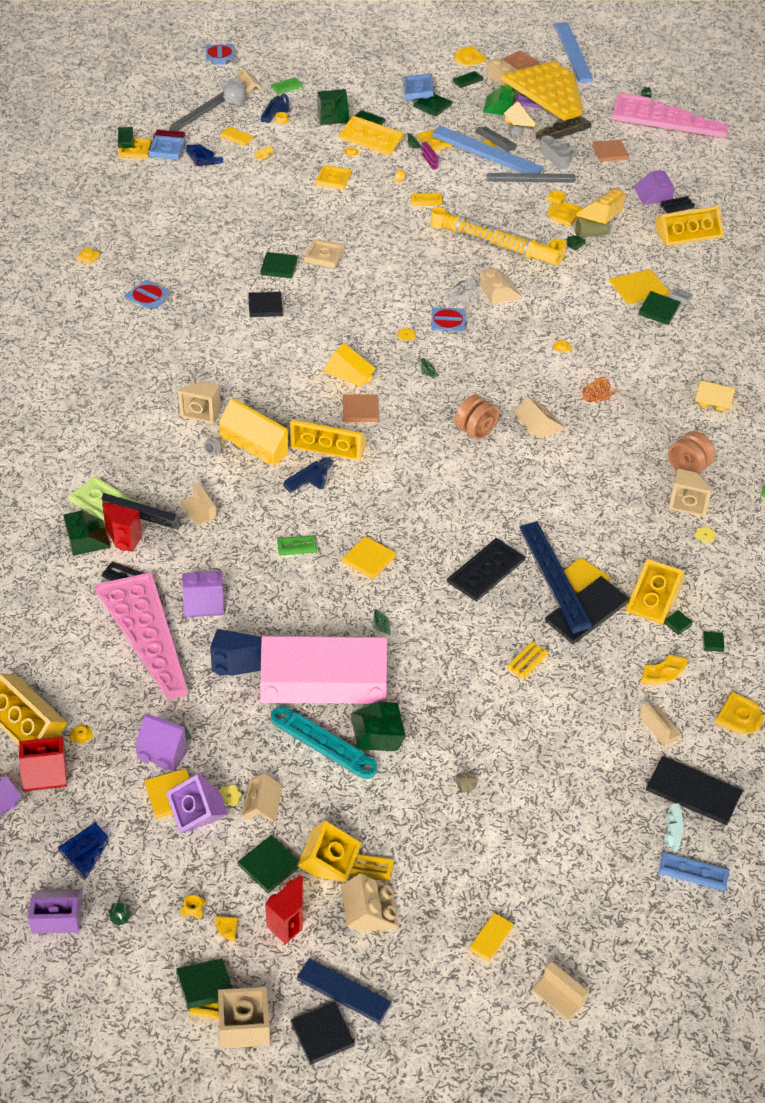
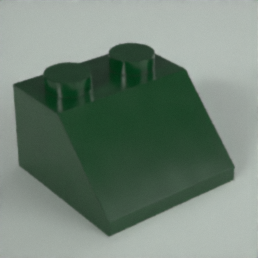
M84 511L63 514L65 529L73 556L111 548L102 519Z

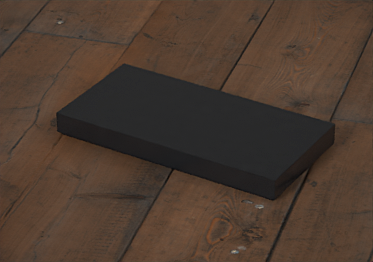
M103 493L101 498L103 502L138 510L142 520L176 530L180 528L181 523L177 514Z
M495 538L448 577L447 583L477 602L523 563L525 556Z
M601 576L576 594L591 622L592 628L572 633L560 608H557L545 617V622L571 644H575L627 605L629 598Z
M665 756L661 757L646 787V791L673 803H679L680 806L726 826L743 792L740 788Z

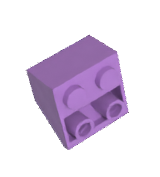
M83 889L36 890L30 899L28 915L31 932H79Z

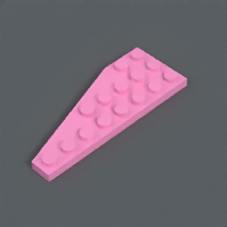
M619 93L612 120L726 138L727 124L715 120L707 121L701 115L696 117L692 115V112L678 107L664 106L663 102L651 101L652 98L625 93Z

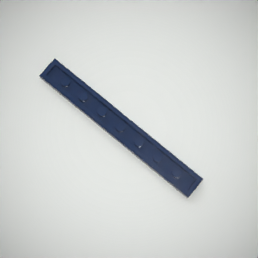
M538 522L519 526L520 532L572 633L592 628L585 610Z

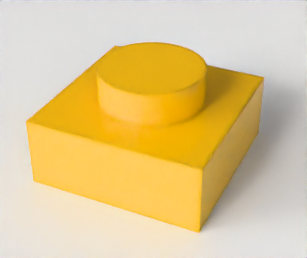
M272 146L258 150L254 153L256 159L261 158L263 160L269 158L270 154L274 151Z
M86 247L77 255V259L92 264L100 257V252Z

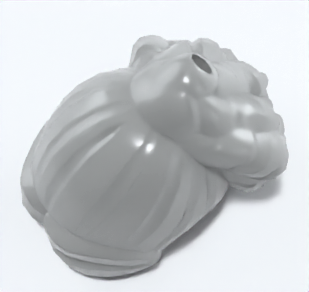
M236 76L234 79L224 82L222 88L224 89L223 97L225 101L229 104L234 103L237 106L243 105L246 86L240 77Z

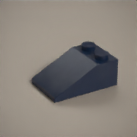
M217 629L210 646L212 672L220 676H234L261 671L262 637Z

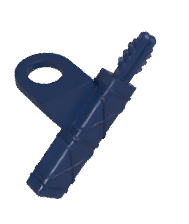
M282 93L281 96H275L273 100L271 99L261 116V122L270 123L276 112H289V99L286 93Z
M323 457V459L319 460V463L317 461L313 462L290 478H287L283 483L284 488L289 493H292L309 482L319 489H324L327 469L330 466L332 467L334 461L331 457Z

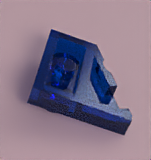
M201 144L186 145V152L196 166L223 163L222 157L216 158L214 152L206 149Z
M94 822L60 845L58 850L82 879L85 880L107 846L109 838L97 823Z

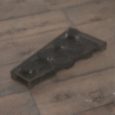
M581 116L563 120L562 122H555L553 127L547 126L537 131L536 138L540 141L543 136L561 139L564 136L573 135L576 132H582L585 129L591 128V122Z

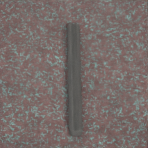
M224 91L171 124L169 130L178 131L225 101L223 97Z
M487 173L486 176L488 182L574 183L576 179L575 174Z

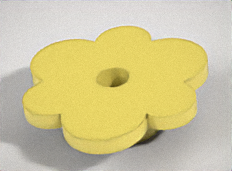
M704 526L703 528L696 529L694 537L701 539L703 543L707 541L714 542L716 532L711 531L710 527Z
M223 786L220 789L225 806H236L239 803L242 795L238 791L237 786Z

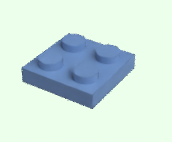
M156 135L149 150V157L179 160L185 144V138Z

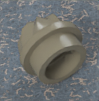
M461 772L459 776H456V784L460 792L467 791V793H470L476 788L477 777L471 772Z

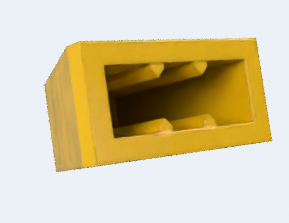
M343 343L334 352L323 371L361 387L364 383L369 384L374 378L372 374L376 368Z

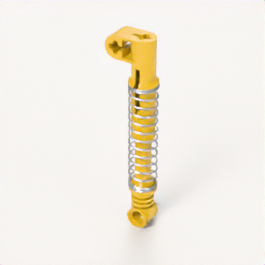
M435 207L431 211L430 225L433 228H446L452 230L456 235L462 234V237L468 233V239L473 235V240L479 237L478 241L481 242L484 239V244L490 241L489 245H495V248L499 246L501 250L504 248L507 252L511 250L512 254L517 252V255L523 254L524 258H534L555 266L565 257L567 242L563 239L555 238L546 246L537 243L532 238H524L523 235L518 236L517 233L512 234L511 231L507 232L505 229L501 231V228H495L494 225L490 227L489 224H484V227H482L478 220L474 221L472 218L468 219V217L463 215H452L441 207Z

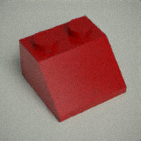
M103 502L105 528L115 548L121 551L133 552L142 538L139 511Z

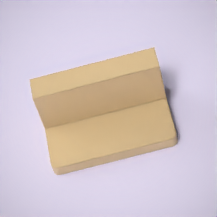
M242 68L236 75L245 84L246 94H249L255 86L261 91L264 90L256 77L246 69Z
M200 483L193 485V496L182 500L181 505L194 524L198 526L216 519V506Z
M647 701L642 703L639 717L663 746L681 738V732L658 705L651 707Z
M265 773L250 779L242 816L246 819H251L261 815L271 822L275 821L282 785Z
M552 961L545 967L544 977L532 988V991L566 1020H570L586 1003L589 993L588 990Z

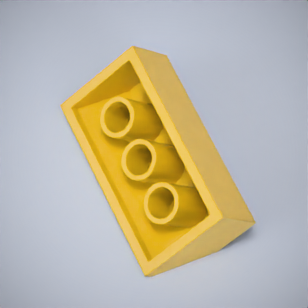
M614 188L577 212L576 216L606 224L622 211L626 193H623L621 189Z
M719 206L663 214L655 218L657 233L666 246L724 237Z
M232 398L219 422L220 435L224 439L234 442L237 447L246 449L251 455H256L265 463H270L273 466L288 455V429L236 399Z
M292 419L290 421L292 448L361 460L366 447V434Z
M0 673V728L18 746L19 741L59 737L67 722L17 675Z

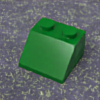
M502 85L486 97L483 113L505 115L504 113L514 105L516 89L510 85Z

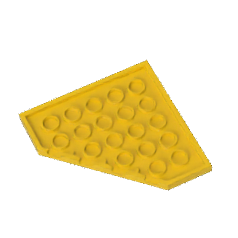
M557 61L502 74V81L565 121L582 115L583 108L574 74L568 68L559 65Z

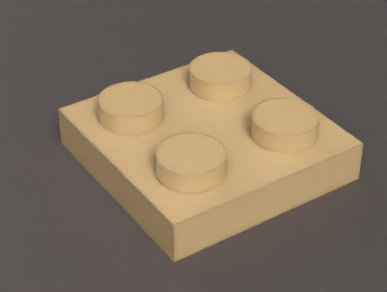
M314 239L304 257V262L335 268L344 252V245Z

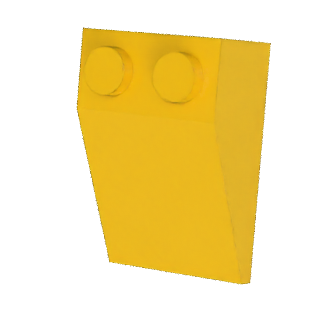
M646 559L626 612L663 625L684 583V571Z

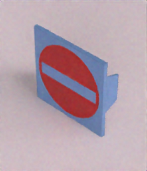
M233 44L206 45V60L214 61L215 65L226 64L227 60H234Z
M144 280L124 295V297L147 309H151L153 306L156 309L164 303V298L171 291L148 280Z
M432 307L431 330L465 331V309Z

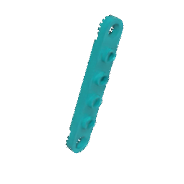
M277 706L271 711V722L274 726L363 779H370L376 775V761L366 756L364 752L300 714L294 713L288 707L286 708V706ZM279 714H284L287 717H285V719L280 720L279 718L277 719L276 716ZM363 765L372 767L371 770H366V772L361 769Z

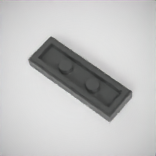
M477 127L476 129L477 134L507 151L517 148V144L488 127Z

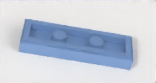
M663 852L658 874L725 891L729 869Z

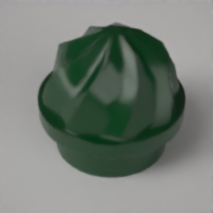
M112 903L111 909L108 910L110 921L117 926L127 923L132 913L129 911L130 905Z

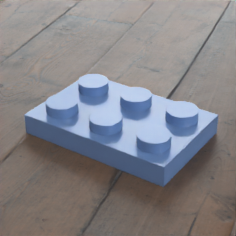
M432 73L405 76V100L427 99L433 96Z

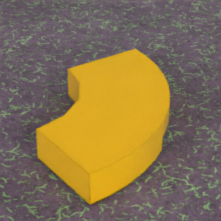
M668 654L666 660L660 664L645 665L641 683L651 685L663 684L676 679L685 670L688 659Z

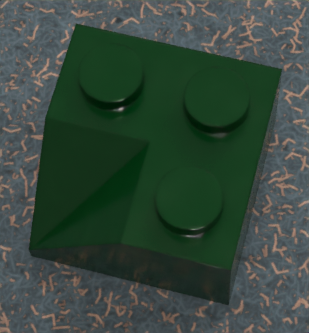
M346 89L317 92V116L320 125L339 124L349 121Z
M378 701L351 714L358 749L377 751L399 750L406 735L398 703Z

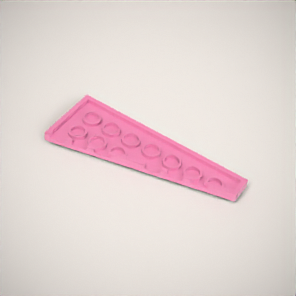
M152 572L94 584L97 595L166 698L170 700L187 696L188 689Z

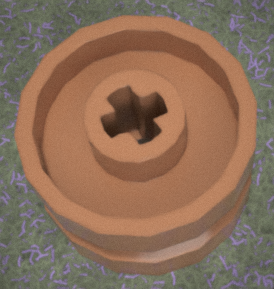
M471 395L459 407L455 416V425L460 430L467 432L472 438L481 440L495 427L499 418V409L480 395Z
M690 431L671 445L668 457L676 471L677 469L696 472L699 475L715 461L716 453L712 442L705 435L697 431Z

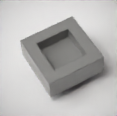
M678 288L673 294L672 299L680 301V305L687 306L693 294Z

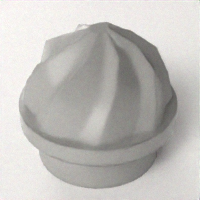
M519 125L509 127L510 138L517 139L522 135L523 130Z
M210 437L204 443V449L208 454L216 455L220 453L223 445L218 438Z

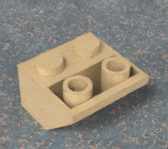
M361 873L341 886L347 927L359 932L399 927L393 897L394 893L391 886Z

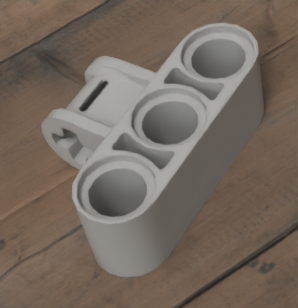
M543 136L541 138L540 152L557 168L567 169L570 158L575 156L577 149L571 146L567 140L556 141L551 136Z

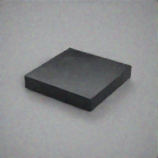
M281 292L248 293L250 317L283 316Z
M335 1002L290 1020L309 1065L355 1046V1042Z

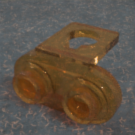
M600 377L583 388L582 396L587 402L598 403L615 394L618 389L610 391L611 386L608 379Z

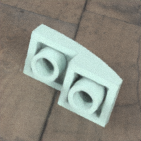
M679 803L670 804L668 814H666L668 830L664 835L666 846L671 847L673 854L678 853L683 834V818Z

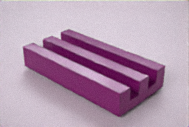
M422 142L421 155L433 170L438 169L439 157L427 142Z

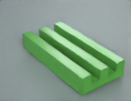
M296 77L271 84V88L277 94L302 87V83Z
M315 535L277 538L279 556L317 553Z

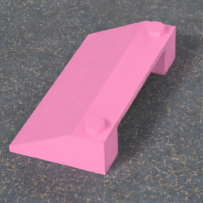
M262 636L260 703L373 704L378 701L386 702L387 637Z

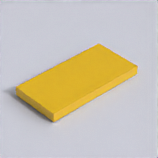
M355 116L351 117L338 135L340 139L386 155H390L404 137L403 132Z

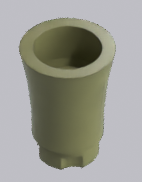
M577 217L574 231L576 236L581 238L603 236L609 234L610 222L603 224Z

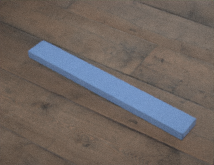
M555 23V29L579 83L593 82L591 72L569 23Z
M439 126L433 132L432 137L521 173H541L543 171V167L443 126Z

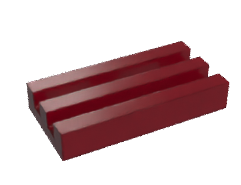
M156 129L154 134L155 136L185 138V132Z

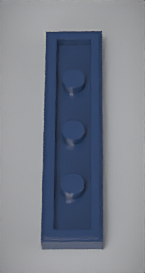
M310 958L297 976V981L378 1024L382 1022L392 1005V1001Z

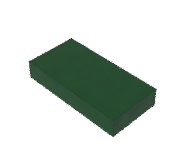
M476 71L453 78V83L460 88L483 81V77Z
M118 127V148H133V127Z

